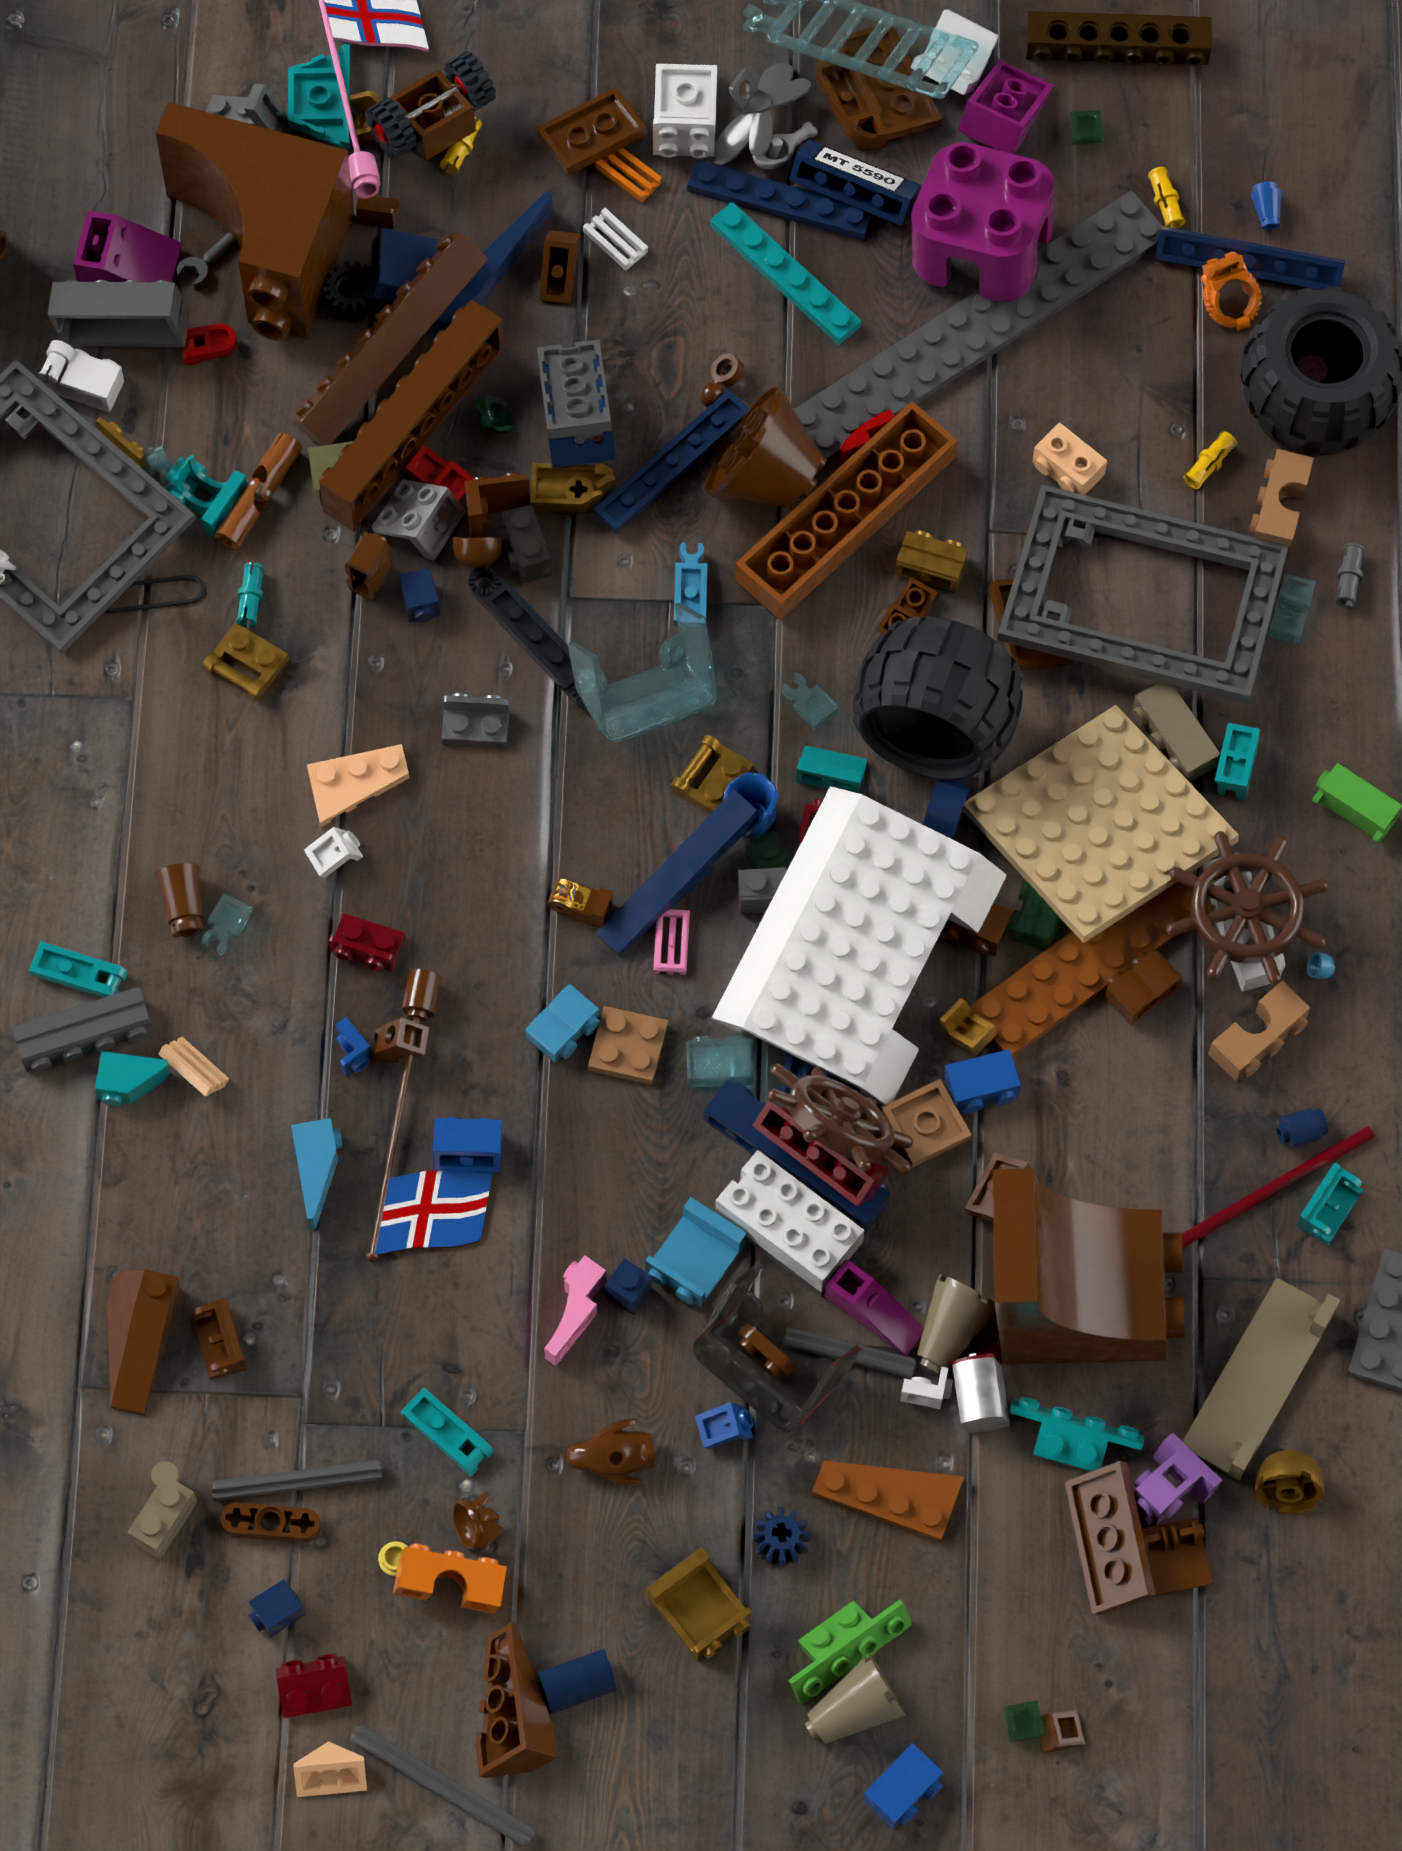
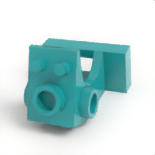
M190 455L187 459L181 456L177 461L178 464L175 463L165 477L169 481L165 489L184 506L202 515L201 522L204 534L215 539L214 534L247 484L246 475L234 470L227 482L220 483L206 476L207 470L200 463L194 461L193 455ZM199 487L213 494L208 502L193 496Z

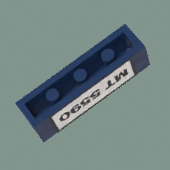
M808 140L796 154L789 179L794 183L901 226L911 216L922 186L907 178L811 140Z

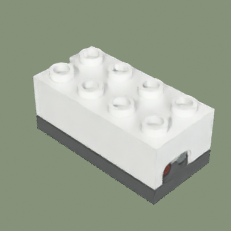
M758 1150L741 1169L740 1182L737 1184L732 1180L716 1199L715 1213L747 1232V1242L820 1297L826 1292V1284L846 1259L851 1261L863 1246L864 1229Z

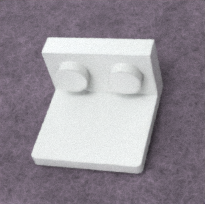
M946 9L942 12L925 53L915 57L911 68L966 95L975 90L997 42L998 35Z

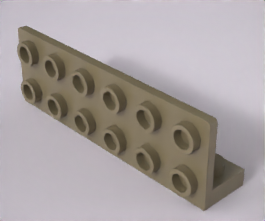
M1275 1279L1182 1442L1202 1461L1240 1481L1334 1316L1340 1299L1328 1293L1322 1303L1283 1280Z

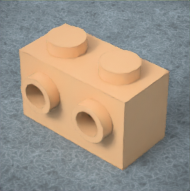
M1060 422L1034 447L1032 462L1042 474L1050 475L1056 480L1062 490L1085 495L1105 475L1107 460Z

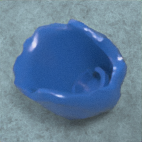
M746 772L728 784L724 792V800L733 790H736L757 809L759 820L743 837H760L771 827L776 819L779 794L775 783L771 782L765 775Z

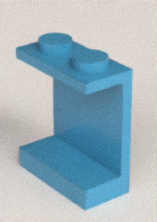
M690 1197L683 1207V1217L654 1258L648 1256L645 1260V1271L652 1276V1281L657 1285L664 1286L666 1284L674 1289L676 1296L685 1303L692 1305L694 1302L702 1307L745 1246L747 1232Z

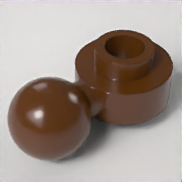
M725 353L717 357L713 362L711 376L714 381L704 385L699 393L700 401L704 406L709 407L724 394V387H731L741 379L744 373V365L736 356L731 353Z

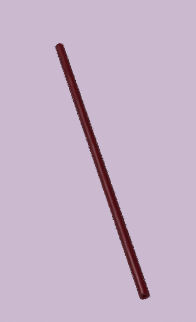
M1366 1126L1181 1234L1182 1249L1375 1137L1372 1129ZM1000 1339L976 1352V1355H1000Z

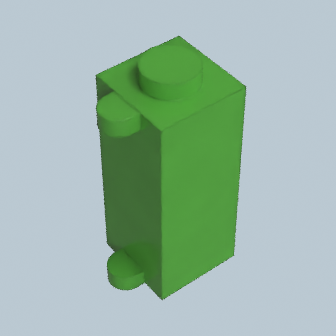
M1339 763L1335 765L1331 772L1325 770L1315 785L1319 789L1312 799L1317 805L1319 803L1323 804L1372 836V841L1377 844L1382 841L1394 825L1402 809L1400 803Z

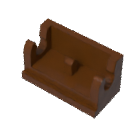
M226 1297L195 1308V1314L192 1315L210 1380L246 1370Z

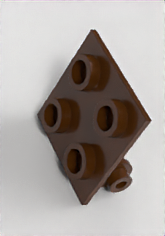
M1197 1518L1141 1528L1156 1595L1213 1584L1202 1540L1204 1530L1202 1524L1198 1523Z

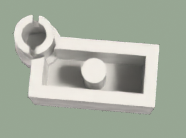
M51 341L46 352L48 357L42 370L39 372V377L47 383L50 377L52 378L50 389L56 395L110 413L124 383L121 366L110 359L100 360L91 357L80 349H73L63 341Z

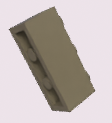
M1159 682L1135 695L1132 715L1135 721L1141 727L1144 725L1150 734V741L1189 782L1217 768L1221 755L1172 684Z

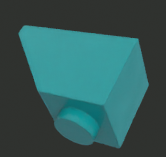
M102 1051L95 1084L98 1100H102V1103L109 1106L134 1103L170 1078L171 1071L168 1060Z

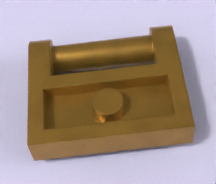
M234 623L215 650L206 657L202 668L210 673L216 672L248 691V696L258 700L287 663L289 656L288 653L241 625ZM227 657L259 676V678L254 681L222 661Z
M705 735L700 742L701 748L680 778L676 777L670 788L676 794L711 814L724 801V792L728 784L740 775L752 772L754 763L723 746L716 738ZM712 754L718 758V761L696 790L690 784Z

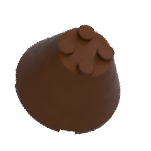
M773 386L760 396L739 423L744 427L733 442L728 439L723 446L706 480L705 491L710 496L783 507L792 511L799 503L801 494L808 496L815 487L817 480L813 477L823 468L827 458L819 452L784 392L778 387Z

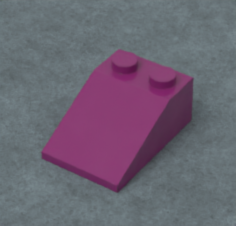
M999 59L968 100L957 131L995 150L1014 154L1024 141L1054 85Z

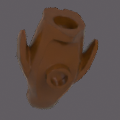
M636 1419L618 1420L601 1429L592 1438L570 1445L566 1451V1460L572 1468L594 1472L604 1479L617 1484H640V1479L629 1477L626 1474L654 1467L652 1434L642 1431L622 1430L637 1423Z

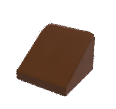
M1077 1710L1049 1712L1036 1719V1727L1044 1753L1085 1744Z

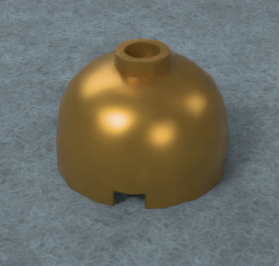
M1287 1449L1273 1453L1265 1458L1257 1471L1255 1479L1256 1500L1266 1509H1268V1504L1280 1507L1278 1513L1285 1515L1302 1514L1312 1511L1316 1508V1502L1319 1500L1322 1502L1324 1499L1322 1470L1312 1457L1303 1452Z

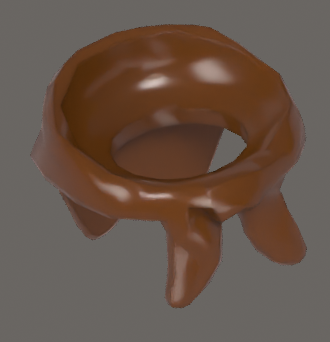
M484 1492L473 1502L464 1497L454 1504L452 1514L453 1525L461 1544L468 1550H485L504 1530L494 1522V1520H499V1515L493 1509L483 1507L489 1499L488 1492Z

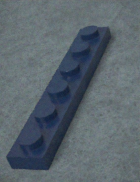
M697 159L687 184V191L727 203L733 202L741 207L863 241L873 216L869 212L826 195Z
M1161 226L1155 259L1202 268L1210 259L1218 258L1219 260L1225 258L1224 255L1229 252H1236L1243 256L1247 270L1253 275L1252 277L1324 290L1326 286L1340 287L1345 266V260L1164 226Z
M727 390L594 508V515L617 535L735 430L750 408L732 392Z

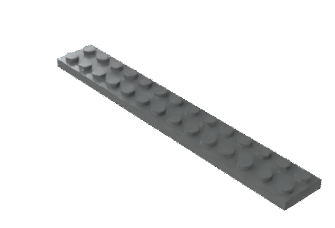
M1131 190L1038 250L1035 279L1028 292L1020 298L1007 302L992 301L983 298L978 289L795 408L796 414L819 452L827 458L825 464L841 454L840 447L858 427L871 418L891 409L895 417L911 401L917 405L1156 249L1161 226L1163 225Z

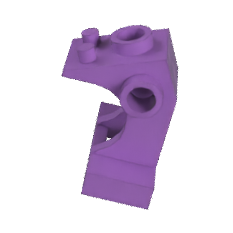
M1171 1433L1164 1439L1153 1455V1458L1161 1466L1152 1473L1146 1470L1134 1483L1137 1487L1134 1493L1137 1510L1145 1516L1143 1519L1145 1524L1149 1526L1152 1523L1156 1526L1164 1515L1170 1518L1183 1505V1502L1179 1499L1187 1492L1203 1504L1212 1496L1222 1482V1479L1174 1433ZM1169 1473L1181 1485L1175 1488L1164 1476Z

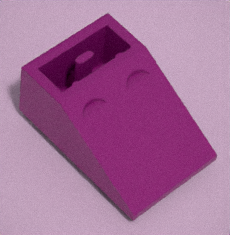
M87 211L73 262L76 280L78 282H95L96 280H106L109 282H125L127 280L156 282L158 280L173 282L182 242L117 215Z

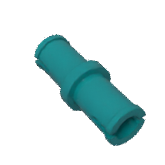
M251 562L244 565L242 587L238 589L237 598L240 600L236 623L244 628H247L248 620H250V628L257 625L258 606L263 600L261 585L264 566L255 562L253 570H251Z

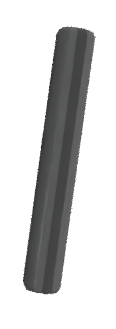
M788 1328L784 1336L783 1344L786 1348L908 1378L913 1377L915 1372L916 1360L914 1358L793 1328Z

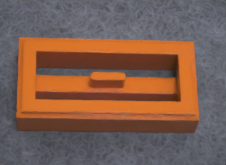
M624 148L595 162L596 169L641 203L662 184V177ZM612 163L619 170H621L627 177H629L631 180H634L645 190L642 191L641 189H639L637 186H635L633 183L627 180L624 176H622L608 164Z

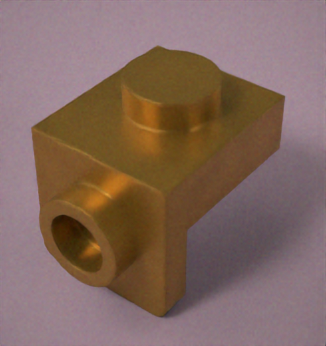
M372 91L350 95L349 103L358 111L354 122L358 142L374 140L375 136L371 134V127L366 122L365 110L382 100Z
M962 998L940 1018V1023L948 1039L975 1056L998 1034L995 1025L971 1012L967 1001Z

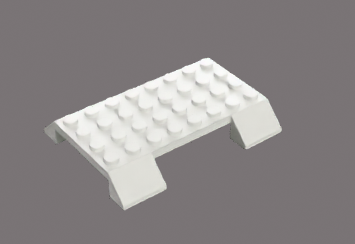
M830 786L712 1019L739 1033H742L744 1030L821 1068L823 1071L861 1089L860 1094L866 1097H874L879 1104L885 1106L893 1102L919 1051V1048L892 1028L947 919L978 934L1007 874L980 853L862 794Z

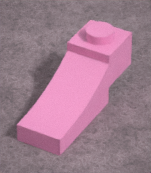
M585 1255L579 1263L573 1261L563 1275V1278H565L564 1289L569 1294L567 1305L556 1332L544 1348L545 1359L557 1366L597 1315V1304L591 1300L607 1281L606 1270Z

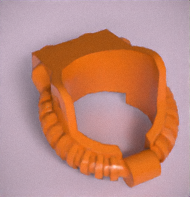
M1229 252L1224 255L1225 258L1219 260L1218 258L1210 259L1206 265L1202 266L1203 275L1201 276V281L1205 286L1202 296L1206 310L1215 322L1224 327H1235L1237 331L1249 328L1251 326L1250 320L1253 321L1254 316H1257V311L1260 310L1259 305L1262 303L1260 301L1262 295L1260 294L1261 289L1258 288L1257 280L1247 270L1243 256L1236 252ZM1233 279L1241 281L1244 292L1249 296L1248 305L1243 311L1244 316L1237 319L1225 316L1219 308L1220 293L1218 291L1226 282Z

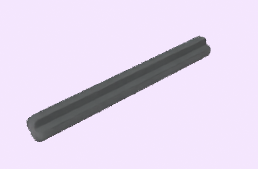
M373 1460L217 1480L212 1482V1495L215 1501L377 1481L382 1479V1468L380 1461Z

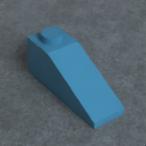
M331 1118L291 1125L309 1230L316 1229L338 1163L336 1149L343 1148L340 1128L333 1129Z

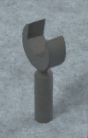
M228 232L204 254L203 259L197 257L183 259L177 266L178 281L185 272H197L199 277L193 284L194 290L204 287L209 279L207 265L213 264L237 242L236 237Z

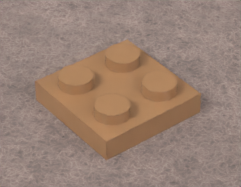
M604 1006L588 1064V1071L653 1085L668 1027V1020Z
M941 1079L881 1107L882 1113L889 1120L893 1130L913 1138V1145L910 1148L901 1147L912 1168L970 1140L972 1137Z

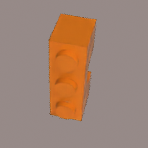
M411 1544L410 1547L405 1546L399 1555L393 1594L427 1601L433 1594L435 1580L441 1577H448L455 1580L461 1587L462 1601L460 1608L495 1614L501 1606L507 1566L498 1565V1561L492 1558L479 1557L478 1560L464 1558L465 1555L461 1552L444 1551V1554L431 1552L429 1546Z

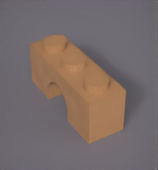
M1277 449L1274 460H1267L1263 477L1268 478L1269 481L1267 488L1260 487L1256 505H1260L1262 508L1260 515L1253 513L1249 532L1255 533V538L1289 546L1287 554H1289L1300 512L1286 509L1279 500L1285 497L1304 498L1314 458Z
M1282 980L1259 1000L1255 1013L1264 1021L1267 1029L1261 1033L1252 1034L1244 1031L1234 1022L1211 1043L1208 1055L1236 1082L1243 1075L1248 1078L1261 1066V1059L1267 1054L1271 1057L1274 1056L1284 1046L1285 1042L1283 1040L1292 1033L1296 1036L1308 1024L1306 1019L1310 1007Z

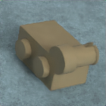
M168 1461L159 1462L153 1467L151 1479L156 1488L127 1532L133 1545L161 1560L197 1504L194 1491L179 1483L177 1467Z

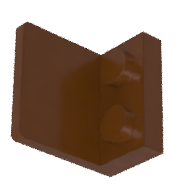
M508 473L503 477L495 478L480 476L470 481H465L470 538H484L483 531L489 530L488 513L530 508L528 474Z

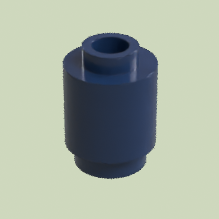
M1307 1108L1281 1116L1275 1130L1279 1142L1286 1144L1291 1149L1320 1140L1322 1135L1328 1133V1125L1321 1109L1313 1110L1312 1108Z

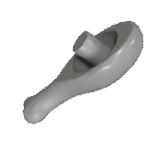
M806 122L801 129L792 134H773L766 153L761 156H752L754 163L759 168L767 170L785 165L793 156L796 146L807 138L815 137L818 134V130L812 123Z

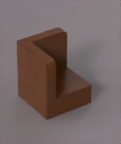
M375 195L370 198L358 197L356 205L357 223L394 229L399 209V200Z

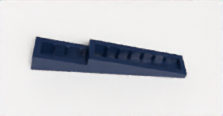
M546 191L483 252L489 259L430 327V336L433 339L441 330H446L449 327L455 312L460 307L464 308L471 299L483 306L553 212L551 194Z
M733 790L596 932L597 936L620 957L656 923L658 918L666 911L672 909L714 870L713 863L758 822L757 809L736 790Z

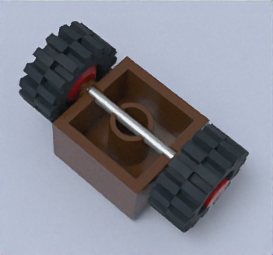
M466 51L445 63L444 71L447 73L445 76L437 69L395 95L387 97L365 110L367 125L371 127L370 132L374 134V140L377 144H380L383 152L386 151L388 157L391 156L394 159L415 148L425 160H428L477 131L474 112L496 98V90L492 86L494 85L493 81L489 79V73L487 70H484L483 63L481 61L478 62V57L473 55L472 52Z

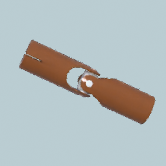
M279 433L250 480L216 530L215 538L225 547L232 550L240 548L265 509L271 496L302 450V445L294 437L286 433Z

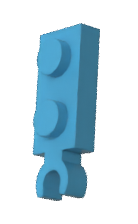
M681 543L680 558L684 563L675 562L674 626L706 627L707 563H700L704 557V546L702 543H698V551L695 554L686 552V543Z

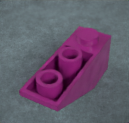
M846 1259L826 1284L825 1297L902 1355L907 1356L921 1339L924 1327L876 1280L848 1259Z

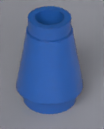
M1262 182L1253 186L1251 198L1263 230H1274L1280 227L1282 191L1278 189L1276 182Z

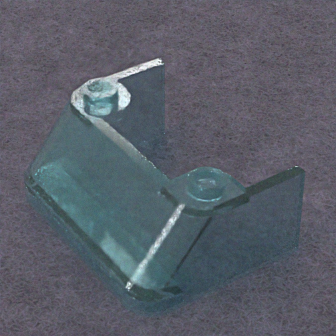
M681 602L675 604L679 634L667 638L661 645L659 652L661 665L611 684L607 683L605 673L600 670L597 655L574 641L568 643L576 690L604 737L612 742H621L704 711L714 704L717 698V686L705 616Z

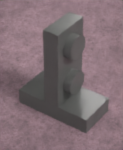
M254 84L249 97L212 95L206 110L208 113L286 133L288 128V116L265 84Z

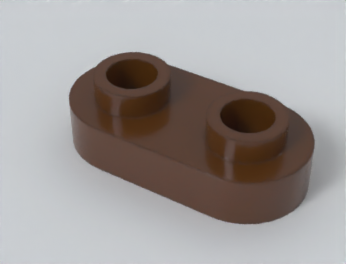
M747 1323L738 1332V1335L742 1338L739 1345L753 1357L756 1353L762 1356L767 1361L764 1367L776 1378L779 1379L782 1375L789 1378L797 1369V1366L750 1324Z

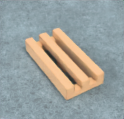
M184 1037L178 1038L177 1042L174 1040L169 1045H163L158 1053L164 1060H168L169 1065L205 1097L224 1088L229 1081V1078Z

